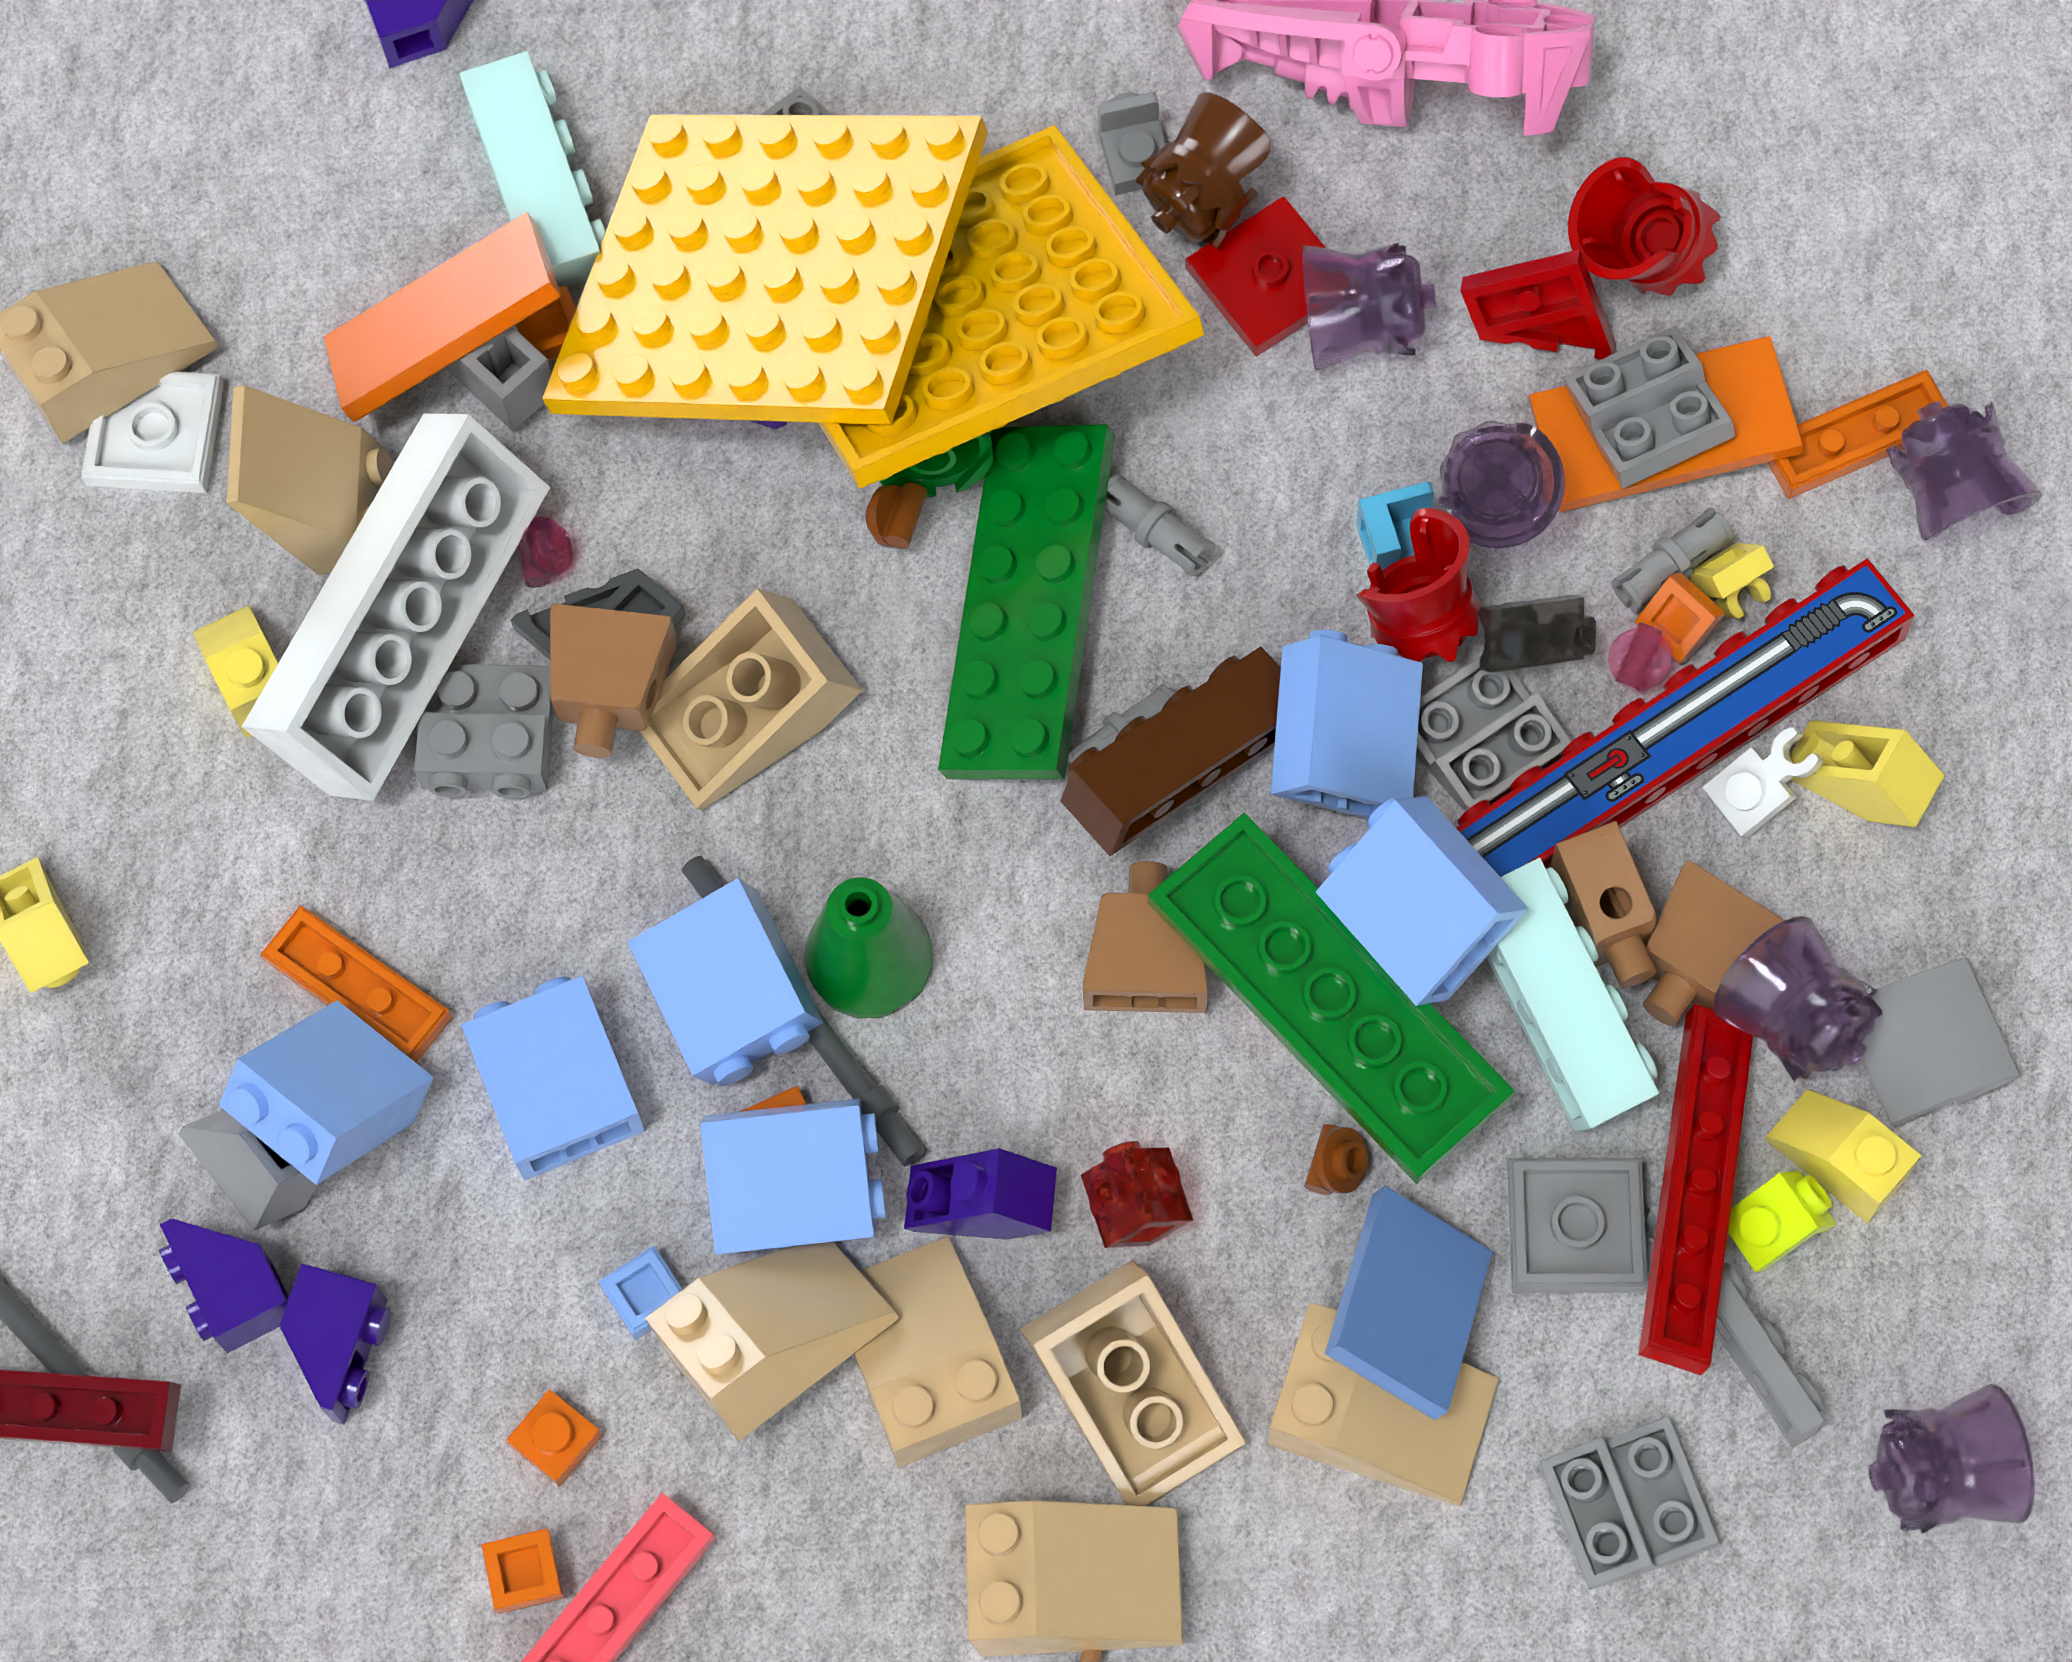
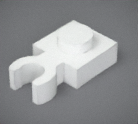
M1791 727L1780 732L1772 743L1771 755L1766 759L1757 748L1750 747L1702 787L1741 837L1748 838L1796 799V796L1785 784L1793 777H1808L1817 772L1822 766L1824 759L1816 753L1807 756L1803 762L1798 764L1793 763L1790 759V747L1804 735L1800 729Z

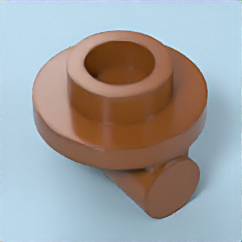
M906 483L903 487L883 485L873 493L866 508L865 518L869 531L879 545L901 549L909 547L927 496V490L924 487L915 483Z
M1324 1124L1304 1187L1322 1195H1328L1330 1192L1349 1193L1355 1190L1361 1184L1368 1167V1153L1360 1134L1352 1128Z

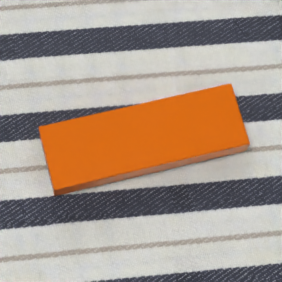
M1926 369L1797 424L1803 444L1802 454L1767 463L1789 500L1952 430L1956 418Z
M301 905L260 953L267 964L326 1006L338 1000L416 1063L453 1018L450 1010Z

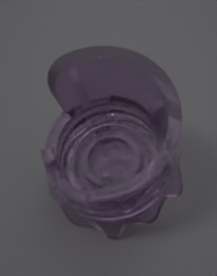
M1399 242L1377 249L1366 250V253L1350 254L1328 248L1303 245L1307 316L1315 372L1365 352L1416 356L1415 348L1409 347L1408 342L1419 340L1425 333L1424 309L1436 308L1434 283L1422 284L1419 262L1413 256L1406 255L1405 245H1399Z
M1940 401L1930 403L1917 411L1920 420L1913 422L1903 430L1902 449L1904 453L1896 446L1886 449L1891 459L1890 463L1902 478L1906 489H1910L1915 498L1917 525L1923 541L1935 538L1959 522L1992 507L2007 515L2021 513L2038 502L2043 495L2027 474L2007 455L2004 448L2006 443L2001 434L1992 402L1985 406V417L1973 408L1961 403L1943 408Z
M1493 420L1483 422L1474 429L1460 432L1454 437L1451 448L1440 467L1443 494L1439 497L1438 507L1439 510L1455 516L1462 522L1468 532L1469 540L1473 544L1487 548H1509L1521 545L1544 531L1560 508L1565 489V474L1561 458L1548 437L1530 424H1506Z
M1805 916L1793 917L1782 921L1751 943L1725 974L1717 989L1713 1004L1715 1015L1722 1021L1765 1041L1768 1049L1778 1058L1794 1082L1799 1076L1803 1079H1808L1812 1071L1821 1073L1829 1070L1837 1071L1845 1065H1853L1859 1061L1867 1050V1046L1864 1044L1865 1039L1874 1030L1876 1018L1883 1015L1882 1009L1872 998L1878 991L1855 977L1846 968L1838 966L1816 925L1810 918Z
M1996 1384L1985 1385L1940 1410L1933 1408L1921 1410H1883L1885 1418L1892 1421L1882 1427L1883 1431L1877 1444L1876 1460L1873 1461V1464L1869 1465L1868 1473L1872 1488L1875 1491L1883 1490L1884 1496L1888 1501L1889 1510L1894 1516L1902 1519L1900 1521V1530L1911 1531L1920 1529L1921 1534L1939 1526L1955 1523L1964 1517L2022 1524L2029 1518L2035 1492L2032 1455L2019 1413L2010 1397L2001 1387Z

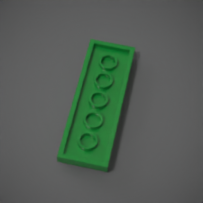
M1108 424L1001 427L991 431L993 464L984 477L938 770L946 779L1065 780L1115 434Z
M1244 812L1148 894V904L1395 1163L1418 1184L1509 1103L1514 1097L1515 1090L1431 1004L1416 1006L1318 896L1316 885Z

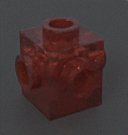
M1138 1141L1124 1142L1105 1150L1102 1153L1104 1161L1081 1174L1089 1199L1090 1209L1095 1218L1104 1248L1150 1246L1194 1221L1181 1184L1179 1170L1174 1163L1169 1147L1141 1148Z

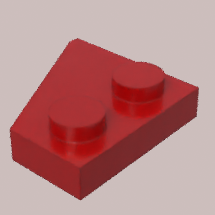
M1580 249L1462 278L1460 292L1480 340L1503 344L1521 342L1534 349L1557 352L1558 343L1595 349L1594 358L1604 359L1615 353L1616 343Z

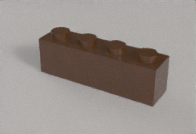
M1261 646L1242 659H1239L1236 655L1227 658L1215 668L1208 681L1196 689H1193L1190 685L1181 688L1167 700L1162 711L1147 720L1144 716H1139L1130 721L1118 733L1115 741L1100 751L1097 747H1091L1081 753L1067 770L1070 777L1060 802L1109 856H1112L1274 748L1281 667Z

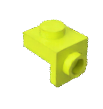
M1800 1171L1778 1173L1731 1208L1728 1233L1755 1273L1768 1269L1813 1235L1827 1232L1836 1225V1222L1828 1211L1832 1207V1202L1821 1184L1811 1175L1804 1177Z

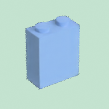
M1315 630L1309 633L1308 639L1283 646L1271 795L1369 819L1371 814L1381 804L1391 798H1412L1423 663L1399 657L1398 649L1392 646L1382 644L1360 646L1347 642L1346 634L1334 630Z
M1427 796L1403 799L1391 798L1381 804L1371 814L1367 821L1370 829L1360 841L1343 849L1328 866V871L1331 874L1318 888L1316 893L1416 1006L1446 1001L1529 908Z
M739 878L627 941L692 1076L708 1084L715 1085L718 1083L719 1086H727L742 1080L754 1070L752 1063L773 1051L779 1055L800 1047L810 1038L808 1031L824 1023L758 890Z
M583 976L572 980L568 977L551 979L539 985L534 990V995L513 1004L507 1001L489 1004L479 1009L473 1015V1020L461 1024L514 1162L524 1181L645 1132Z
M337 1000L239 1057L219 1106L317 1185L412 1125L434 1077Z
M861 1098L706 1115L701 1120L700 1127L715 1255L874 1237V1219L886 1218L882 1179L870 1180L867 1154L879 1153L875 1113L862 1115Z

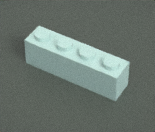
M528 51L460 72L459 75L510 222L528 212L539 226L558 288L567 285L570 292L585 287L596 256L601 254L599 248L605 235V229L601 219L589 222L584 206L593 204V198L583 169L571 172L566 156L575 154V149L565 120L561 119L553 122L548 107L558 103L547 70L535 73Z
M1540 858L1502 876V880L1529 909L1486 958L1574 1132L1591 1129L1658 1095L1659 1092L1653 1082L1658 1076L1654 1061L1641 1043L1634 1044L1623 1023L1628 1018L1625 1004L1612 985H1604L1594 965V962L1598 960V954L1591 937L1582 926L1575 928L1564 906L1568 902V894L1560 876L1551 867L1545 869Z

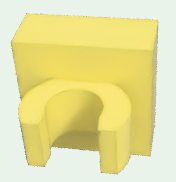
M1737 542L1693 569L1694 574L1689 580L1707 597L1717 598V605L1726 613V617L1739 619L1744 616L1743 610L1738 604V593L1743 587L1746 586L1754 601L1765 603L1771 599V591L1767 582L1759 576L1774 568V565L1764 545Z

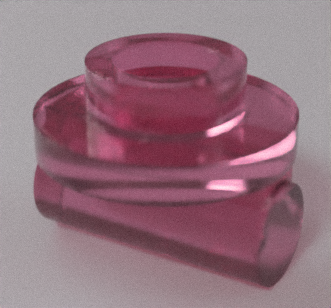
M543 516L534 517L529 526L525 528L519 546L525 585L530 588H539L549 584L551 577L559 576L570 568L573 561V549L570 537L563 527L550 518Z
M1639 622L1637 628L1629 629L1615 639L1608 655L1609 668L1615 678V682L1633 691H1647L1659 686L1667 678L1672 667V652L1667 641L1661 636V630Z

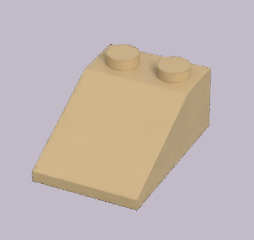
M158 261L37 290L0 312V354L62 444L90 428L95 419L102 415L106 418L161 384L159 380L170 373L182 371L219 348L215 339Z
M245 385L233 387L226 503L317 575L331 573L393 467L390 452L359 426Z
M757 588L665 679L650 723L645 730L639 732L696 809L704 810L820 733L863 690L793 599Z
M949 1235L860 1271L899 1317L896 1322L854 1353L898 1468L1022 1419L1020 1399Z
M834 1242L790 1246L699 1277L645 1318L672 1361L738 1442L899 1319L893 1308Z
M1133 1260L1019 1329L1126 1505H1148L1246 1444L1149 1275Z
M1310 1302L1269 1427L1267 1445L1460 1507L1499 1378L1462 1362L1449 1410L1434 1420L1324 1354L1337 1310Z
M1036 1500L965 1504L968 1641L981 1657L1184 1646L1179 1511L1177 1508Z

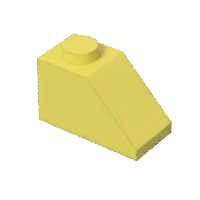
M250 605L193 632L202 655L245 738L252 735L243 729L242 725L278 665V661Z
M1810 720L1803 732L1804 735L1799 739L1790 754V759L1795 764L1803 762L1812 753L1819 754L1824 759L1822 766L1817 772L1808 777H1793L1790 779L1791 781L1869 822L1916 827L1945 777L1943 772L1909 733L1902 729Z
M38 856L0 875V942L30 993L44 986L46 988L59 987L73 979L81 967L89 964L81 939Z
M1809 1089L1801 1095L1764 1139L1803 1172L1814 1177L1825 1190L1867 1224L1908 1178L1922 1156L1869 1112Z

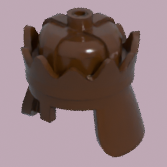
M1210 92L1199 94L1186 116L1176 139L1173 142L1167 143L1159 152L1141 163L1145 169L1136 178V183L1142 186L1144 195L1155 211L1151 216L1155 226L1166 234L1173 229L1192 242L1203 241L1208 243L1213 240L1212 245L1217 249L1231 226L1241 216V211L1258 195V192L1253 188L1245 193L1239 182L1243 177L1260 166L1267 158L1271 150V141L1267 133L1247 113L1229 100Z

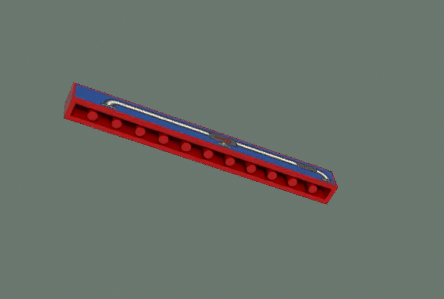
M1868 558L1850 570L1845 565H1841L1826 574L1815 586L1816 592L1798 603L1795 598H1791L1777 606L1766 617V625L1749 636L1744 631H1741L1728 638L1716 649L1714 653L1715 658L1699 669L1691 664L1676 672L1664 684L1663 689L1665 691L1647 703L1643 698H1638L1627 704L1614 716L1612 720L1614 724L1596 736L1589 731L1575 738L1561 752L1563 758L1543 770L1540 765L1526 770L1512 782L1509 787L1511 792L1493 804L1488 799H1485L1470 807L1458 819L1459 826L1456 829L1500 877L1538 858L1541 859L1545 869H1547L1551 865L1557 843L1615 821L1619 828H1621L1904 641L1915 615Z

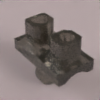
M1566 595L1480 607V620L1485 637L1484 650L1480 657V670L1493 673L1582 660L1585 655H1592L1596 650V620L1592 616L1584 615V597Z

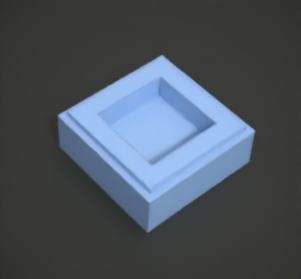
M654 1246L598 1281L635 1340L652 1330L645 1318L683 1290Z

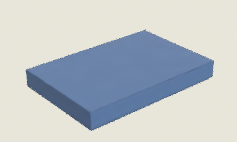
M1382 1187L1372 1195L1324 1354L1430 1418L1436 1420L1449 1410L1492 1251L1389 1187Z

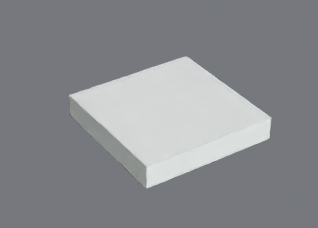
M192 372L170 373L159 380L161 384L106 418L102 415L95 419L93 424L90 425L81 475L85 485L207 493L224 387L221 375Z

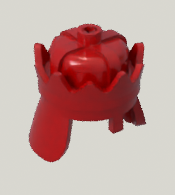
M1617 157L1599 166L1581 184L1570 207L1568 237L1572 251L1580 249L1587 270L1592 274L1605 279L1628 280L1644 295L1646 291H1652L1665 296H1671L1680 284H1701L1704 282L1703 261L1718 249L1712 226L1721 219V216L1716 210L1701 200L1698 192L1671 183L1655 182L1646 167L1637 160L1629 157Z
M1421 508L1412 515L1410 520V538L1415 555L1402 558L1383 570L1379 564L1372 562L1366 571L1371 584L1369 590L1365 588L1356 596L1367 608L1371 638H1375L1377 644L1395 647L1403 658L1417 662L1434 656H1441L1446 661L1453 662L1456 659L1458 647L1463 644L1467 636L1477 635L1478 616L1486 615V610L1467 576L1470 540L1465 526L1455 516L1445 511Z

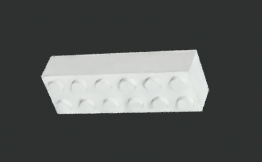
M424 413L247 716L242 728L329 796L373 801L548 493L550 486L469 414Z

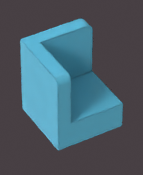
M1423 482L1359 499L1356 527L1369 566L1374 562L1379 564L1383 570L1402 558L1415 555L1410 538V520L1418 509L1432 508L1434 492L1430 482Z

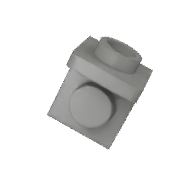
M1150 92L1141 95L1137 93H1124L1115 96L1109 102L1099 104L1097 107L1098 135L1115 196L1143 190L1142 186L1136 183V178L1145 169L1141 163L1159 152L1166 145L1159 121V103L1156 93Z

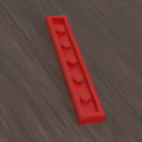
M1694 1004L1685 1016L1638 1355L1702 1375L1711 1367L1755 1024Z

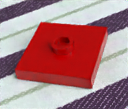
M1284 196L1229 230L1217 249L1210 242L1185 258V269L1256 357L1355 292L1354 281Z

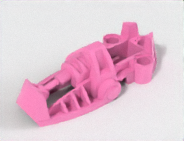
M1192 0L1184 12L1177 30L1203 80L1212 79L1216 73L1242 59L1275 68V75L1305 83V96L1307 99L1312 100L1318 90L1327 93L1328 104L1335 105L1339 96L1348 98L1350 110L1355 112L1360 124L1407 127L1410 120L1416 79L1468 83V90L1470 92L1487 97H1514L1526 93L1523 136L1553 132L1570 87H1581L1590 83L1596 15L1536 0H1464L1463 3L1432 0Z

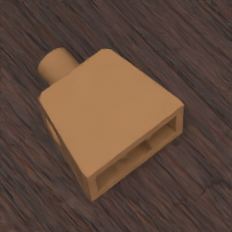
M551 604V702L558 720L565 723L578 724L573 747L577 753L593 758L609 757L612 753L616 728L642 731L648 727L677 647L678 640L671 616Z
M1612 822L1557 843L1550 867L1557 872L1566 888L1568 902L1564 906L1575 928L1582 926L1596 947L1598 960L1594 962L1595 967L1609 962L1621 988L1636 986L1653 977L1657 970L1646 946L1653 933L1657 918L1617 822Z
M1687 859L1681 868L1646 946L1657 970V973L1652 978L1658 982L1643 1002L1644 1009L1652 1017L1669 1026L1677 1024L1690 1003L1721 1012L1779 954L1793 925Z
M1154 861L1132 863L1129 866L1128 893L1108 892L1102 894L1083 980L1084 1010L1206 1013L1207 980L1203 960L1148 904V894L1167 879V866L1165 864Z

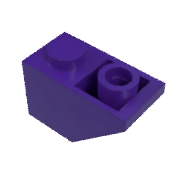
M365 0L389 69L446 50L474 0Z
M1001 1148L912 1165L906 1192L907 1206L904 1229L919 1233L1004 1240L1051 1232L1057 1168Z
M173 1218L160 1224L169 1245L159 1249L160 1255L176 1284L187 1281L196 1301L187 1305L186 1309L203 1341L213 1337L228 1354L279 1327L289 1295L272 1260L259 1244Z
M301 1263L279 1327L320 1408L331 1421L345 1425L350 1408L358 1409L365 1397L369 1383V1371L365 1370L364 1367L372 1345L380 1346L386 1336L391 1319V1309L386 1307L388 1300L377 1284Z

